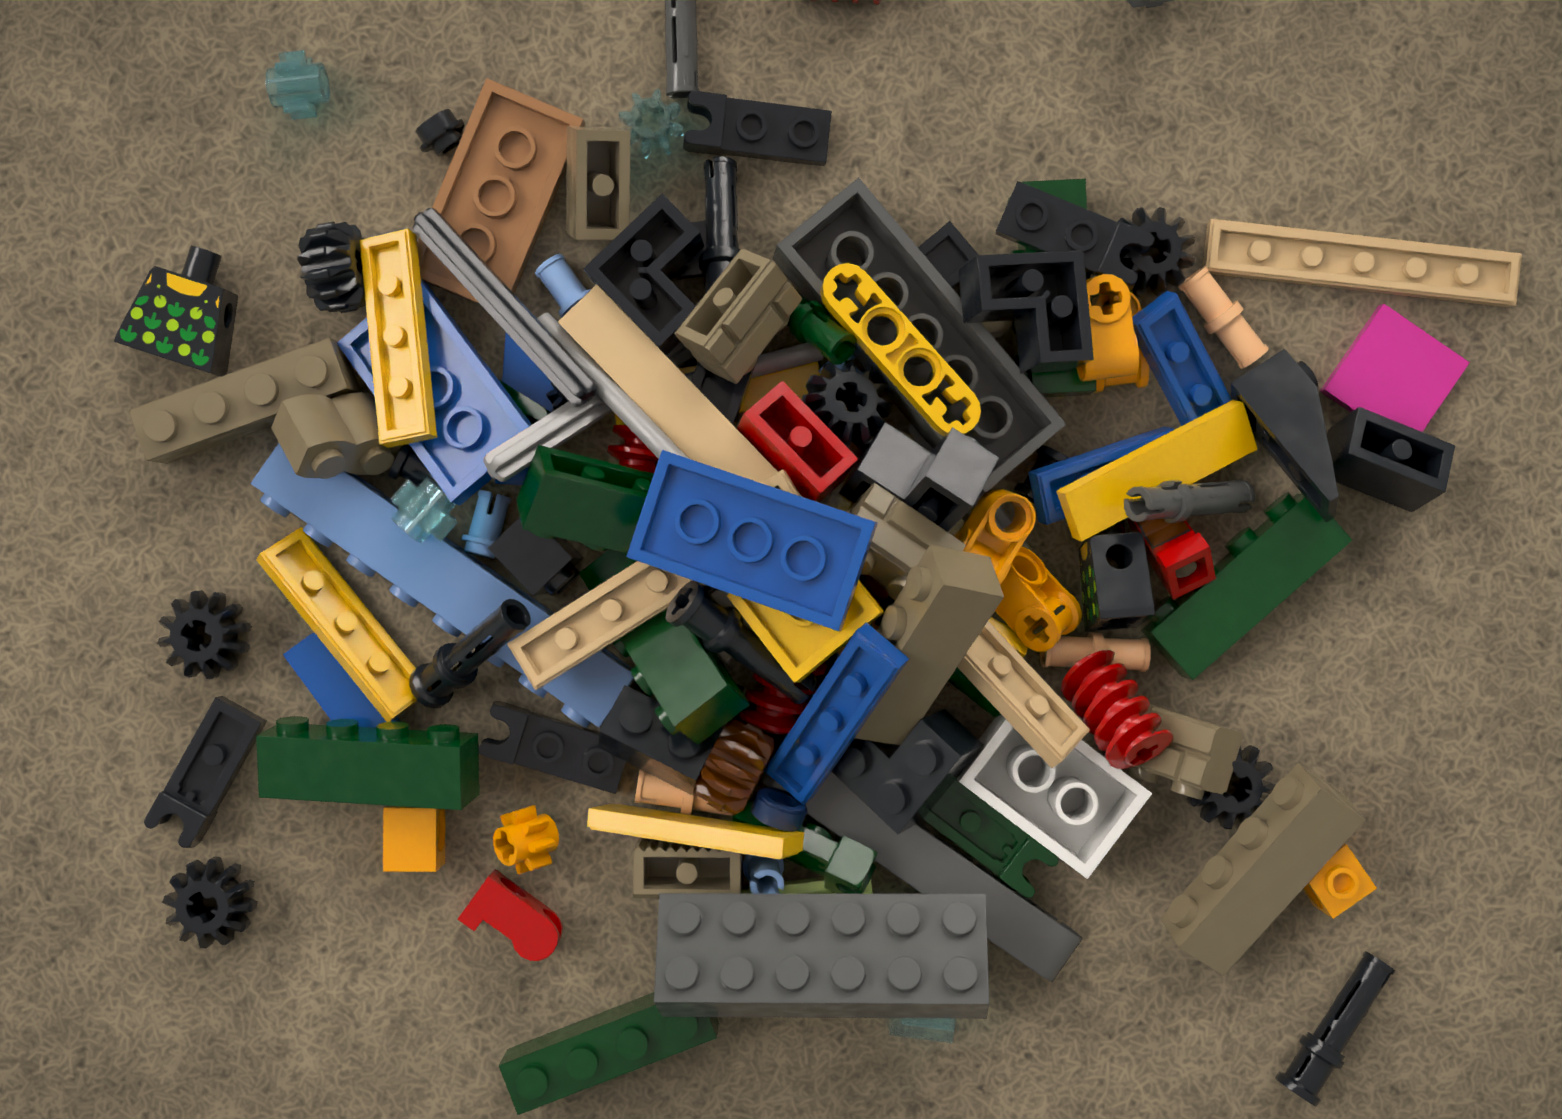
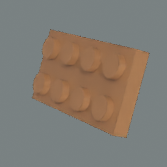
M486 78L432 208L436 209L506 286L515 293L567 169V126L585 127V121L578 116ZM419 238L417 247L421 279L431 285L481 305Z

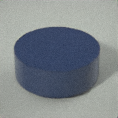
M776 788L758 790L751 807L753 816L762 823L790 832L801 829L808 811L806 805H802L789 792Z

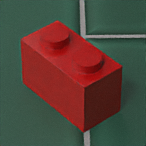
M783 381L743 414L736 428L778 472L781 470L787 472L802 497L819 503L844 481L858 461V458Z

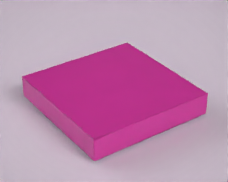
M1381 304L1373 312L1320 392L1350 413L1356 408L1361 407L1423 432L1470 362L1387 305Z

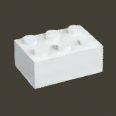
M1002 715L995 717L979 738L984 744L983 747L957 777V780L1087 879L1152 795L1150 791L1121 769L1110 766L1104 756L1082 740L1061 763L1051 768Z

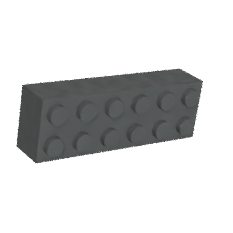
M859 177L777 244L773 256L775 263L806 299L818 301L822 305L824 304L820 291L827 273L839 264L850 263L858 265L867 272L973 391L980 402L981 414L976 426L964 435L976 439L985 449L999 457L979 496L990 490L1066 425L1064 420L1024 373L1020 374V368L981 322L963 323L961 298ZM839 278L834 280L838 286L834 297L838 301L846 297L853 301L859 309L851 318L856 323H859L865 312L877 305V303L872 298H869L866 305L863 306L854 295L858 284L853 279L848 283H843ZM829 312V316L832 318V320L835 321L838 325H840V323ZM880 316L869 321L867 333L875 344L883 346L889 345L896 340L897 328L889 318ZM854 343L853 345L856 346L853 353L855 358L865 369L873 366L874 374L872 378L876 383H888L887 396L924 440L934 449L944 436L931 427L857 343ZM912 357L904 364V376L909 383L915 386H925L931 382L933 369L926 359ZM943 379L938 387L930 394L924 396L923 399L930 405L938 397L947 408L946 413L942 416L944 421L950 424L957 420L964 425L966 421L962 413L967 407L961 400L955 404L947 401L941 392L950 387V385Z
M659 893L654 1004L662 1017L987 1019L989 1009L986 894Z

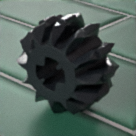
M1140 207L1132 213V222L1125 218H1120L1117 222H1124L1152 234L1155 240L1150 248L1158 247L1160 255L1153 260L1151 256L1142 257L1141 253L1125 250L1120 253L1119 257L1125 267L1135 271L1137 274L1133 294L1141 297L1147 291L1148 286H1150L1155 296L1159 297L1167 291V282L1177 287L1185 281L1181 269L1193 266L1195 258L1182 250L1193 245L1195 237L1193 235L1179 237L1177 231L1183 227L1185 223L1184 218L1178 217L1168 225L1165 223L1167 216L1165 208H1157L1150 219L1147 211Z
M334 221L318 224L316 228L307 229L305 236L299 240L298 246L301 254L297 257V261L301 265L302 270L300 278L305 281L307 286V296L314 299V303L320 311H328L329 313L340 311L341 313H346L366 306L360 240L366 238H362L361 231L356 225H349L347 222L335 224Z
M853 359L847 360L843 364L841 371L829 362L822 368L821 376L811 375L805 385L808 394H804L801 400L848 448L852 441L862 450L870 444L871 436H875L884 425L885 421L883 418L889 416L893 403L882 399L888 391V383L873 384L870 381L874 374L873 366L864 369L862 374L857 373Z
M203 590L192 591L189 602L184 599H175L171 603L175 616H163L158 621L160 625L170 630V636L159 638L157 644L160 647L172 646L174 649L168 656L166 663L170 666H175L184 662L183 673L188 678L196 677L202 671L206 679H213L219 677L221 668L227 671L236 669L238 661L234 653H247L250 649L249 644L238 639V634L251 631V624L247 622L236 624L234 621L241 614L243 607L239 603L226 607V594L222 592H214L208 598ZM199 626H205V632L212 636L211 643L203 644L204 637L197 634Z
M1240 745L1237 758L1232 762V775L1239 778V784L1233 783V786L1237 788L1234 793L1230 795L1227 792L1218 794L1205 791L1202 800L1187 797L1188 803L1193 807L1202 806L1200 818L1210 823L1218 817L1221 827L1232 829L1236 817L1242 823L1252 815L1251 809L1253 807L1257 809L1264 802L1260 800L1262 793H1272L1275 784L1262 779L1271 773L1273 767L1267 761L1257 762L1260 753L1258 748L1249 745L1241 750Z
M215 856L209 859L206 865L199 860H194L186 865V874L177 873L172 876L170 884L176 892L165 895L162 903L176 909L175 913L167 917L165 924L171 926L180 922L184 926L180 932L179 941L186 942L196 935L199 948H208L214 943L215 939L221 945H226L234 940L235 931L243 932L250 926L251 922L245 913L255 910L258 902L253 898L243 897V894L254 887L255 881L248 879L240 884L238 883L236 878L241 871L240 864L234 863L224 870L221 857ZM214 897L218 906L206 908L202 899Z

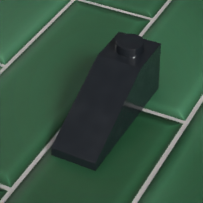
M1283 349L1231 382V399L1244 403L1254 436L1327 523L1336 515L1339 494L1317 388L1318 381L1313 371L1305 362L1299 361L1296 363L1290 354Z

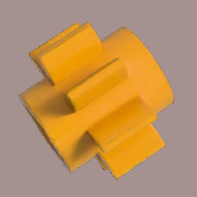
M531 805L500 816L503 827L495 830L493 846L501 863L506 866L515 865L519 875L552 864L549 853L555 851L558 847L559 832L555 822L549 815H537L535 805Z

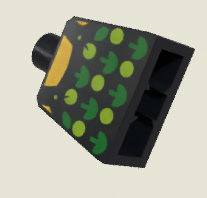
M191 245L181 274L154 266L149 271L125 316L114 342L220 377L226 375L238 295L213 285L222 256Z
M1124 520L1087 538L1078 549L1085 632L1137 628L1155 615L1143 534L1141 532L1125 533ZM1106 557L1115 560L1119 569L1110 566Z

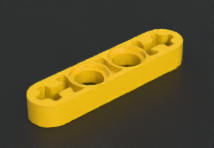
M850 263L839 264L832 268L825 276L820 291L821 299L826 309L844 329L856 337L857 344L935 431L942 436H945L952 427L962 434L971 431L979 422L981 414L980 402L973 391L866 271L858 265ZM839 278L843 283H848L853 279L858 284L854 293L857 300L865 306L869 298H872L877 305L868 309L859 323H856L851 316L855 315L859 308L848 297L843 298L841 301L834 297L838 287L834 280ZM883 316L893 321L897 328L896 340L889 345L875 344L867 333V326L870 320ZM921 357L931 364L933 377L929 384L915 386L907 381L903 368L908 359ZM943 379L950 387L946 388L941 394L949 403L955 404L961 400L967 407L962 413L966 421L964 425L957 420L950 424L944 421L942 416L946 413L947 408L938 397L930 405L923 399L924 396L933 392Z

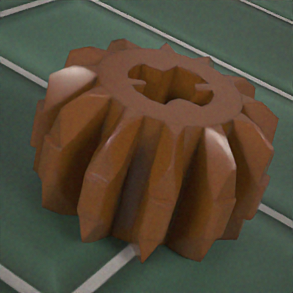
M737 719L727 723L718 740H716L711 753L708 755L696 782L697 796L708 801V805L720 811L725 810L734 815L743 811L774 752V738L763 733V729L751 723L746 724Z

